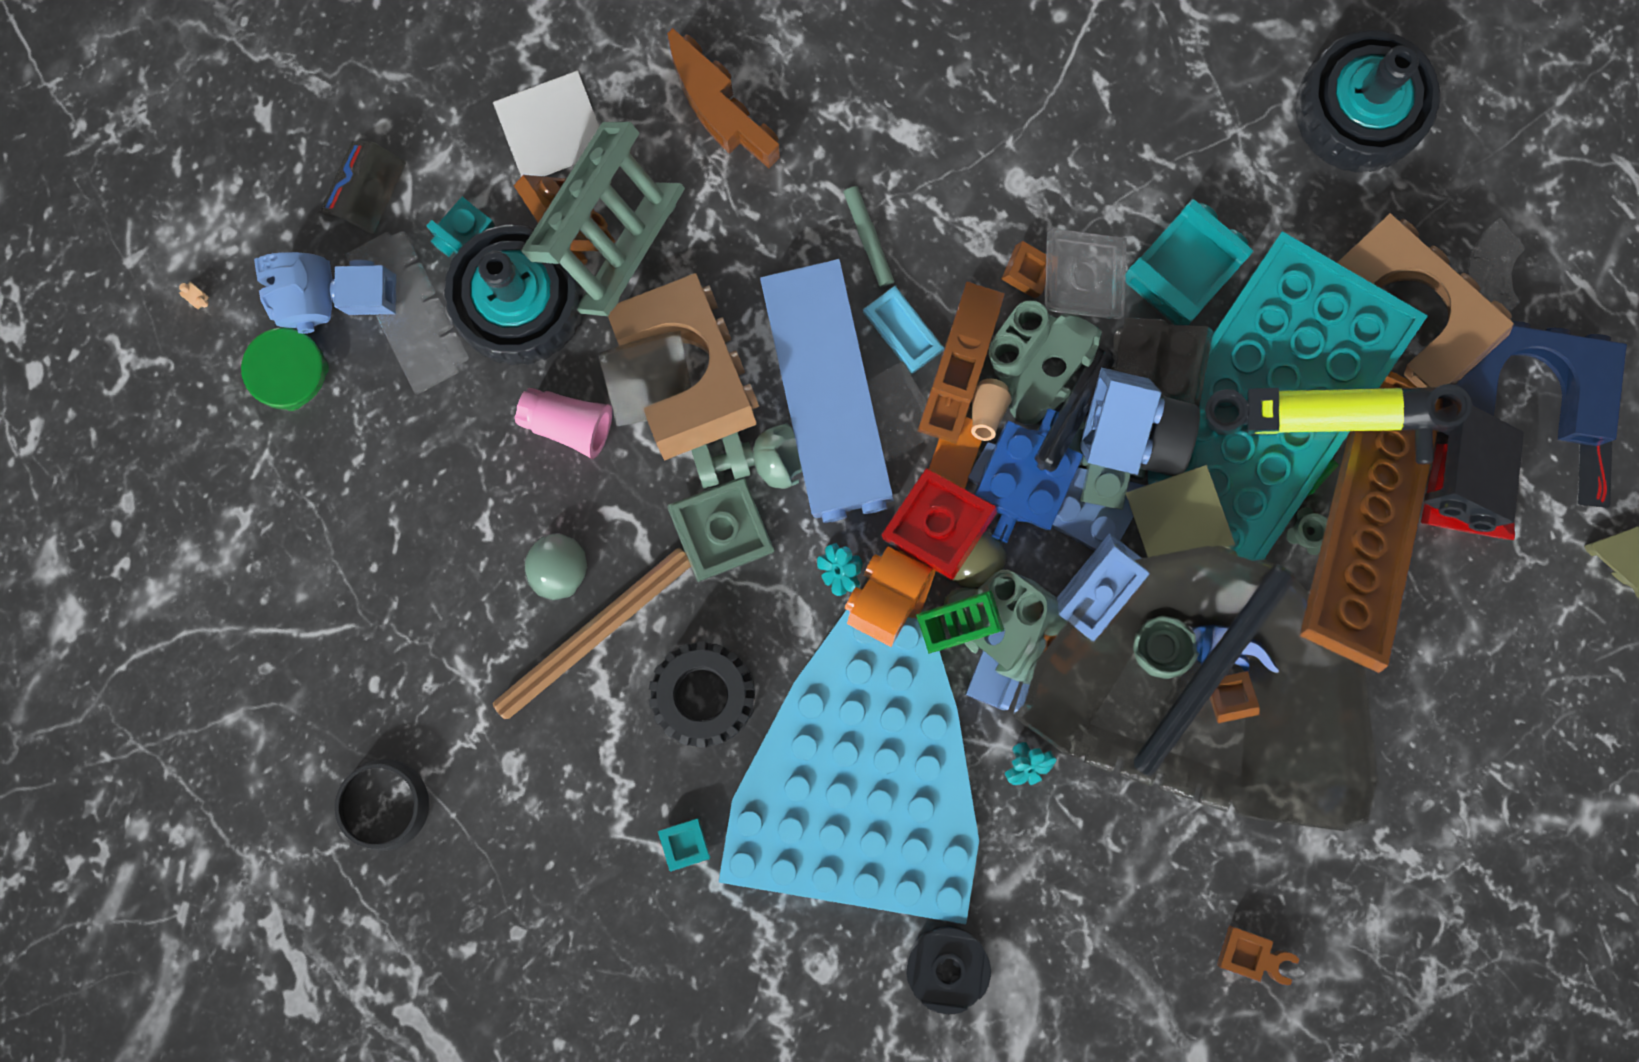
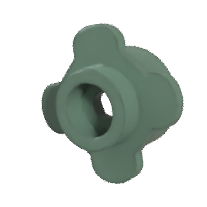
M1305 507L1298 510L1296 514L1297 521L1293 528L1287 530L1286 538L1291 544L1298 543L1305 547L1310 555H1318L1328 518L1315 514L1311 508ZM1308 528L1314 530L1313 535L1307 533Z

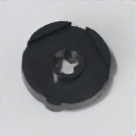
M943 926L926 931L918 937L907 957L906 976L915 997L926 1008L936 1013L953 1015L968 1010V1007L974 1005L978 999L980 1000L984 996L990 984L991 965L982 944L969 932L957 927ZM950 958L953 959L954 966L960 967L959 975H952L951 980L946 982L943 981L942 973L936 972L938 964L942 965L945 959Z

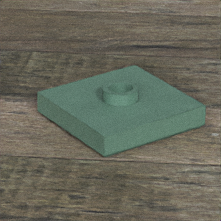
M744 477L674 502L667 507L697 582L774 552Z

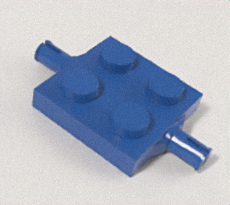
M1047 409L1039 430H1028L1011 421H1007L975 490L974 495L996 506L997 512L1002 514L992 534V537L1000 539L999 541L1008 543L1016 521L1029 522L1045 530H1051L1083 457V454L1068 448L1055 471H1042L1037 468V462L1034 457L1059 412L1055 414V410Z

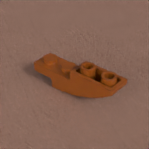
M672 28L667 35L674 68L681 88L700 122L729 154L741 143L770 169L780 158L779 144L777 143L779 138L767 125L762 123L758 126L748 117L750 115L748 109L738 99L733 97L729 100L733 96L730 72L717 60L711 63L701 54L703 52L702 48L691 36L686 34L682 37Z
M966 281L918 432L954 444L958 442L995 329L1004 293Z

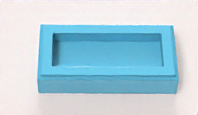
M896 286L863 309L864 315L911 375L943 352L944 347Z

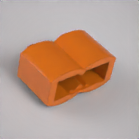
M889 546L882 556L874 554L864 573V576L869 578L863 589L855 587L846 603L845 609L850 611L847 624L892 647L923 592L932 569Z

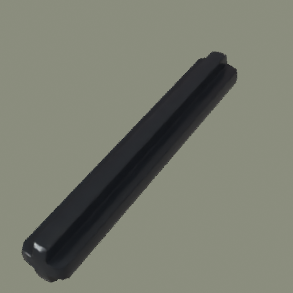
M1098 348L1092 364L1089 367H1084L1034 457L1038 469L1053 472L1059 466L1091 406L1101 367L1111 370L1115 362L1112 358L1113 353L1111 350Z

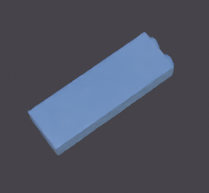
M837 259L760 277L813 517L815 519L822 517L823 523H829L847 518L846 512L862 508L863 514H869L887 509L886 503L894 501L840 260Z

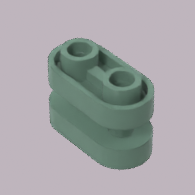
M738 432L722 438L726 450L724 454L712 457L708 444L691 450L704 489L720 485L717 472L730 468L735 480L751 475L749 467L755 465L749 442L741 444Z

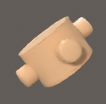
M192 282L188 284L182 283L179 286L181 290L179 294L198 310L201 306H208L207 300L209 296Z

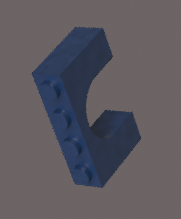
M1512 321L1514 325L1510 335L1455 384L1466 390L1473 406L1494 416L1498 379L1504 363L1510 356L1525 355L1534 357L1551 368L1561 386L1562 403L1557 440L1599 446L1616 440L1627 344L1612 342L1610 336L1603 334H1589L1585 337L1571 335V331L1565 328H1547L1543 331L1530 329L1531 325L1526 322ZM1444 398L1442 409L1455 404L1453 401Z

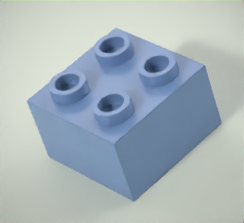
M1101 367L1080 442V448L1088 463L1138 475L1141 463H1148L1153 447V440L1148 439L1152 423L1158 424L1160 422L1165 400L1160 398L1161 391L1150 379Z

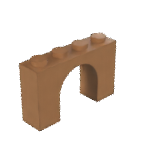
M1390 213L1337 263L1379 288L1397 281H1417L1428 285L1441 296L1447 308L1448 324L1436 339L1406 365L1404 375L1418 388L1439 387L1445 384L1455 385L1510 335L1514 325L1510 320L1512 315L1498 301L1489 302L1480 294L1481 288L1471 276L1466 273L1459 275L1448 265L1450 263L1448 257L1438 247L1432 245L1429 248L1418 238L1419 233L1409 221L1405 219L1398 221Z
M696 273L622 301L616 305L608 316L617 342L626 360L673 343L695 345L703 349L710 356L707 370L696 385L685 392L643 408L664 461L757 425L752 409L759 407L751 384L742 386L739 375L744 374L745 371L736 350L728 352L725 343L731 341V337L723 317L715 320L711 310L717 309L718 306L709 285L702 288Z

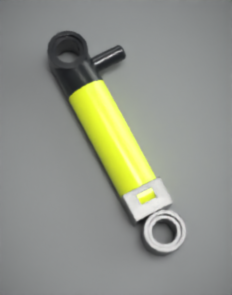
M1453 384L1426 388L1279 391V388L1248 389L1247 400L1237 391L1225 389L1216 392L1210 397L1206 405L1205 419L1206 424L1213 432L1224 436L1237 433L1244 425H1247V436L1277 435L1278 432L1415 430V462L1417 464H1431L1433 462V430L1446 432L1459 426L1471 413L1472 402L1465 389ZM1446 398L1453 401L1457 409L1454 418H1443L1436 412L1435 403L1437 399ZM1222 403H1230L1237 408L1239 416L1233 422L1224 423L1216 418L1214 410Z

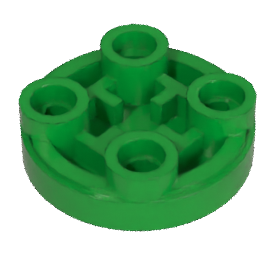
M284 327L270 329L258 335L247 347L241 364L242 379L249 393L269 407L286 409L288 411L298 410L313 399L321 389L329 370L328 362L314 340L306 334L298 333L296 329Z

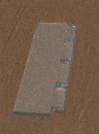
M386 232L345 254L349 262L352 260L372 261L375 265H383L396 274V314H377L376 317L414 393L418 395L459 373L456 366L467 361L469 356L456 332L441 337L443 333L451 330L453 325L438 297L424 303L423 300L434 295L436 291L422 263L406 267L418 259V255L406 232H399L393 236Z

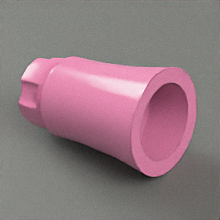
M528 388L527 391L522 393L517 404L515 422L521 427L531 429L535 434L555 440L591 459H595L601 452L610 430L612 406L565 397L550 391L542 392L537 389Z

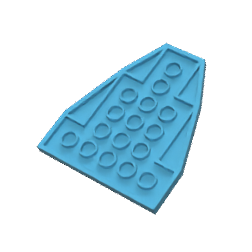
M846 610L793 683L732 799L719 883L966 924L979 836L958 709L940 652L928 654L920 625L916 618H907L892 647L848 625L850 611Z

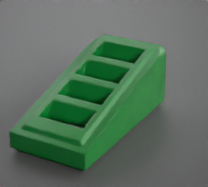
M992 590L916 614L928 654L1005 631ZM981 602L984 604L990 626L986 628L977 605ZM966 607L970 608L976 631L971 630L965 611ZM953 611L957 612L963 635L958 633L952 614ZM941 615H944L946 624L951 636L950 639L946 638L944 628L940 619Z

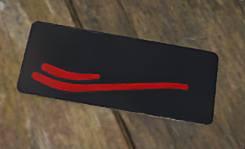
M1612 441L1599 446L1580 443L1578 504L1580 506L1610 507Z

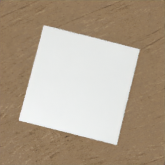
M578 71L493 102L521 177L522 175L547 176L576 165L599 128Z

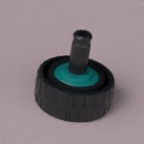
M1363 30L1347 34L1342 39H1337L1316 58L1302 79L1296 94L1297 101L1295 102L1296 121L1301 136L1317 156L1326 163L1345 171L1358 173L1374 172L1384 167H1390L1403 159L1429 133L1430 128L1435 123L1437 111L1440 107V85L1430 60L1415 44L1402 36L1390 32Z
M507 224L492 227L473 236L453 257L449 271L446 273V286L444 289V299L447 302L446 309L448 315L461 337L483 356H487L498 363L505 362L509 365L517 366L519 364L529 365L540 360H546L565 347V344L575 335L577 327L580 326L582 314L577 308L584 294L582 286L560 263L531 262L521 252L534 229L526 225Z

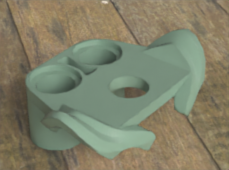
M1025 301L1013 310L991 341L989 357L995 375L1009 388L1011 403L1008 408L1020 423L1026 425L1038 423L1044 419L1047 409L1054 410L1068 398L1071 391L1065 387L1082 364L1087 367L1092 364L1101 342L1102 331L1097 326L1075 314H1063L1059 318L1049 316L1046 307L1037 301ZM1028 320H1038L1041 322V325L1035 330H1025L1022 328V325ZM1005 352H1015L1018 354L1017 359L1010 363H1003L998 360ZM1058 357L1065 361L1066 370L1062 375L1051 377L1044 373L1043 365L1049 358Z
M1000 570L994 573L978 589L964 587L948 594L945 597L944 605L992 590L1005 629L1003 640L996 645H992L989 642L988 636L964 644L975 654L981 648L999 663L995 669L997 673L1019 682L1025 681L1032 667L1043 654L1047 645V641L1043 637L1044 634L1047 636L1057 635L1061 633L1068 622L1059 615L1058 601L1054 595L1035 581L1010 570ZM983 602L978 603L984 627H989L990 623ZM966 607L965 611L971 630L976 631L970 608ZM1044 609L1043 615L1040 618V613ZM953 611L952 614L958 633L963 635L957 612Z

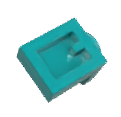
M463 196L438 224L431 220L426 225L434 235L430 242L448 257L453 252L457 254L459 249L476 234L495 226L489 217Z

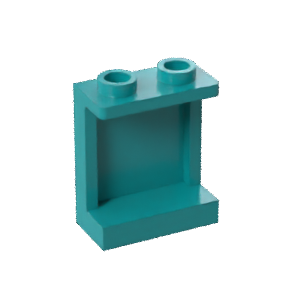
M1192 199L1142 257H1139L1129 268L1122 280L1183 331L1248 259L1253 250L1248 246V240L1237 230H1229L1218 220L1216 212L1204 203L1199 204Z

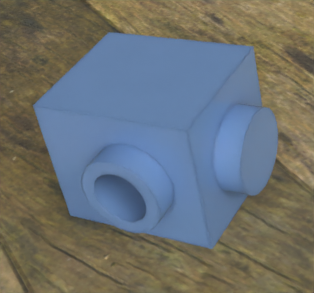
M352 260L349 262V266H335V279H332L330 282V297L334 307L348 315L396 314V274L385 266L375 265L374 262L368 260Z

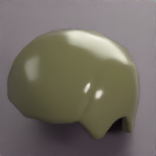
M986 529L953 579L959 586L979 588L994 573L1006 570L1007 552L1003 542L992 537L993 533Z

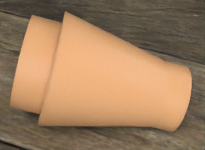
M984 379L976 386L972 398L973 425L971 433L979 440L988 441L995 437L997 428L1011 403L1009 388L1000 380Z

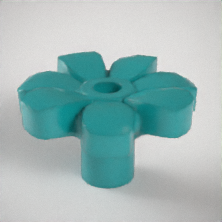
M837 543L826 546V554L820 555L817 558V567L821 570H826L821 575L824 583L827 586L832 584V593L836 596H842L847 591L853 592L855 587L859 588L861 583L856 576L861 573L863 567L861 558L858 555L852 556V551L847 546L839 548Z
M1021 742L1012 749L1016 757L1012 761L1014 767L1007 770L1005 776L1012 785H1022L1026 781L1033 785L1042 780L1040 774H1047L1053 768L1057 759L1052 751L1043 753L1040 748L1030 750L1027 742Z

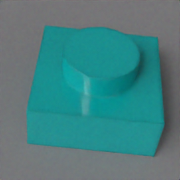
M699 818L658 831L670 872L711 858Z

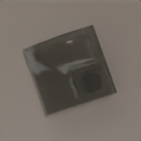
M680 330L640 339L599 353V360L617 426L647 421L643 410L644 407L692 388Z

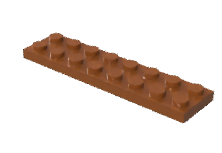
M1390 371L1379 389L1418 387L1409 379ZM1444 398L1436 401V411L1442 409ZM1415 430L1349 432L1299 635L1378 673L1389 665L1430 464H1417L1415 462ZM1433 430V450H1434V445H1435L1436 436H1437V431H1434V430Z

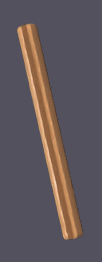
M680 548L674 550L493 702V706L498 714L504 719L511 718L688 570L691 565L686 553Z

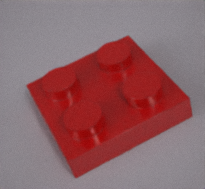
M926 468L882 533V538L887 543L953 580L997 514L996 506Z

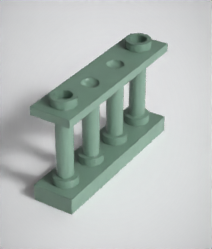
M602 122L521 250L531 262L560 263L586 291L577 308L581 314L609 316L610 312L618 304L619 297L666 219L674 211L676 203L685 189L681 183H655L630 154L631 147L640 134L631 122ZM619 166L644 194V198L635 213L610 185L611 179ZM599 198L625 226L616 244L610 240L590 217L591 211ZM579 230L606 259L596 276L570 250L571 243Z

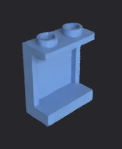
M1109 533L1057 597L1059 615L1094 642L1150 574L1147 569L1140 565L1141 557Z

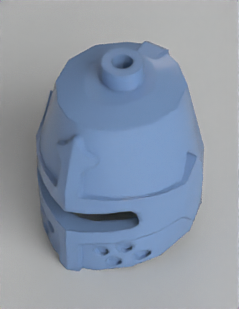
M298 252L272 253L254 259L257 281L266 286L259 290L260 300L270 320H274L277 326L297 328L298 333L306 334L314 332V326L328 323L331 320L333 302L330 297V282L332 280L330 261L315 254Z

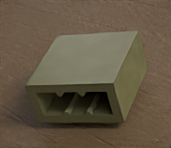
M1207 465L1126 492L1154 574L1162 572L1164 578H1168L1188 571L1186 563L1203 558L1204 564L1207 565L1229 557L1227 550L1234 548L1235 543Z

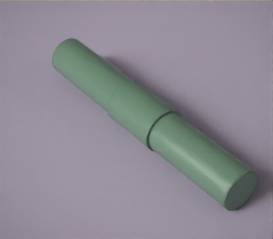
M858 186L850 187L843 193L856 224L862 245L868 255L880 288L889 286L895 281L874 224L870 219Z

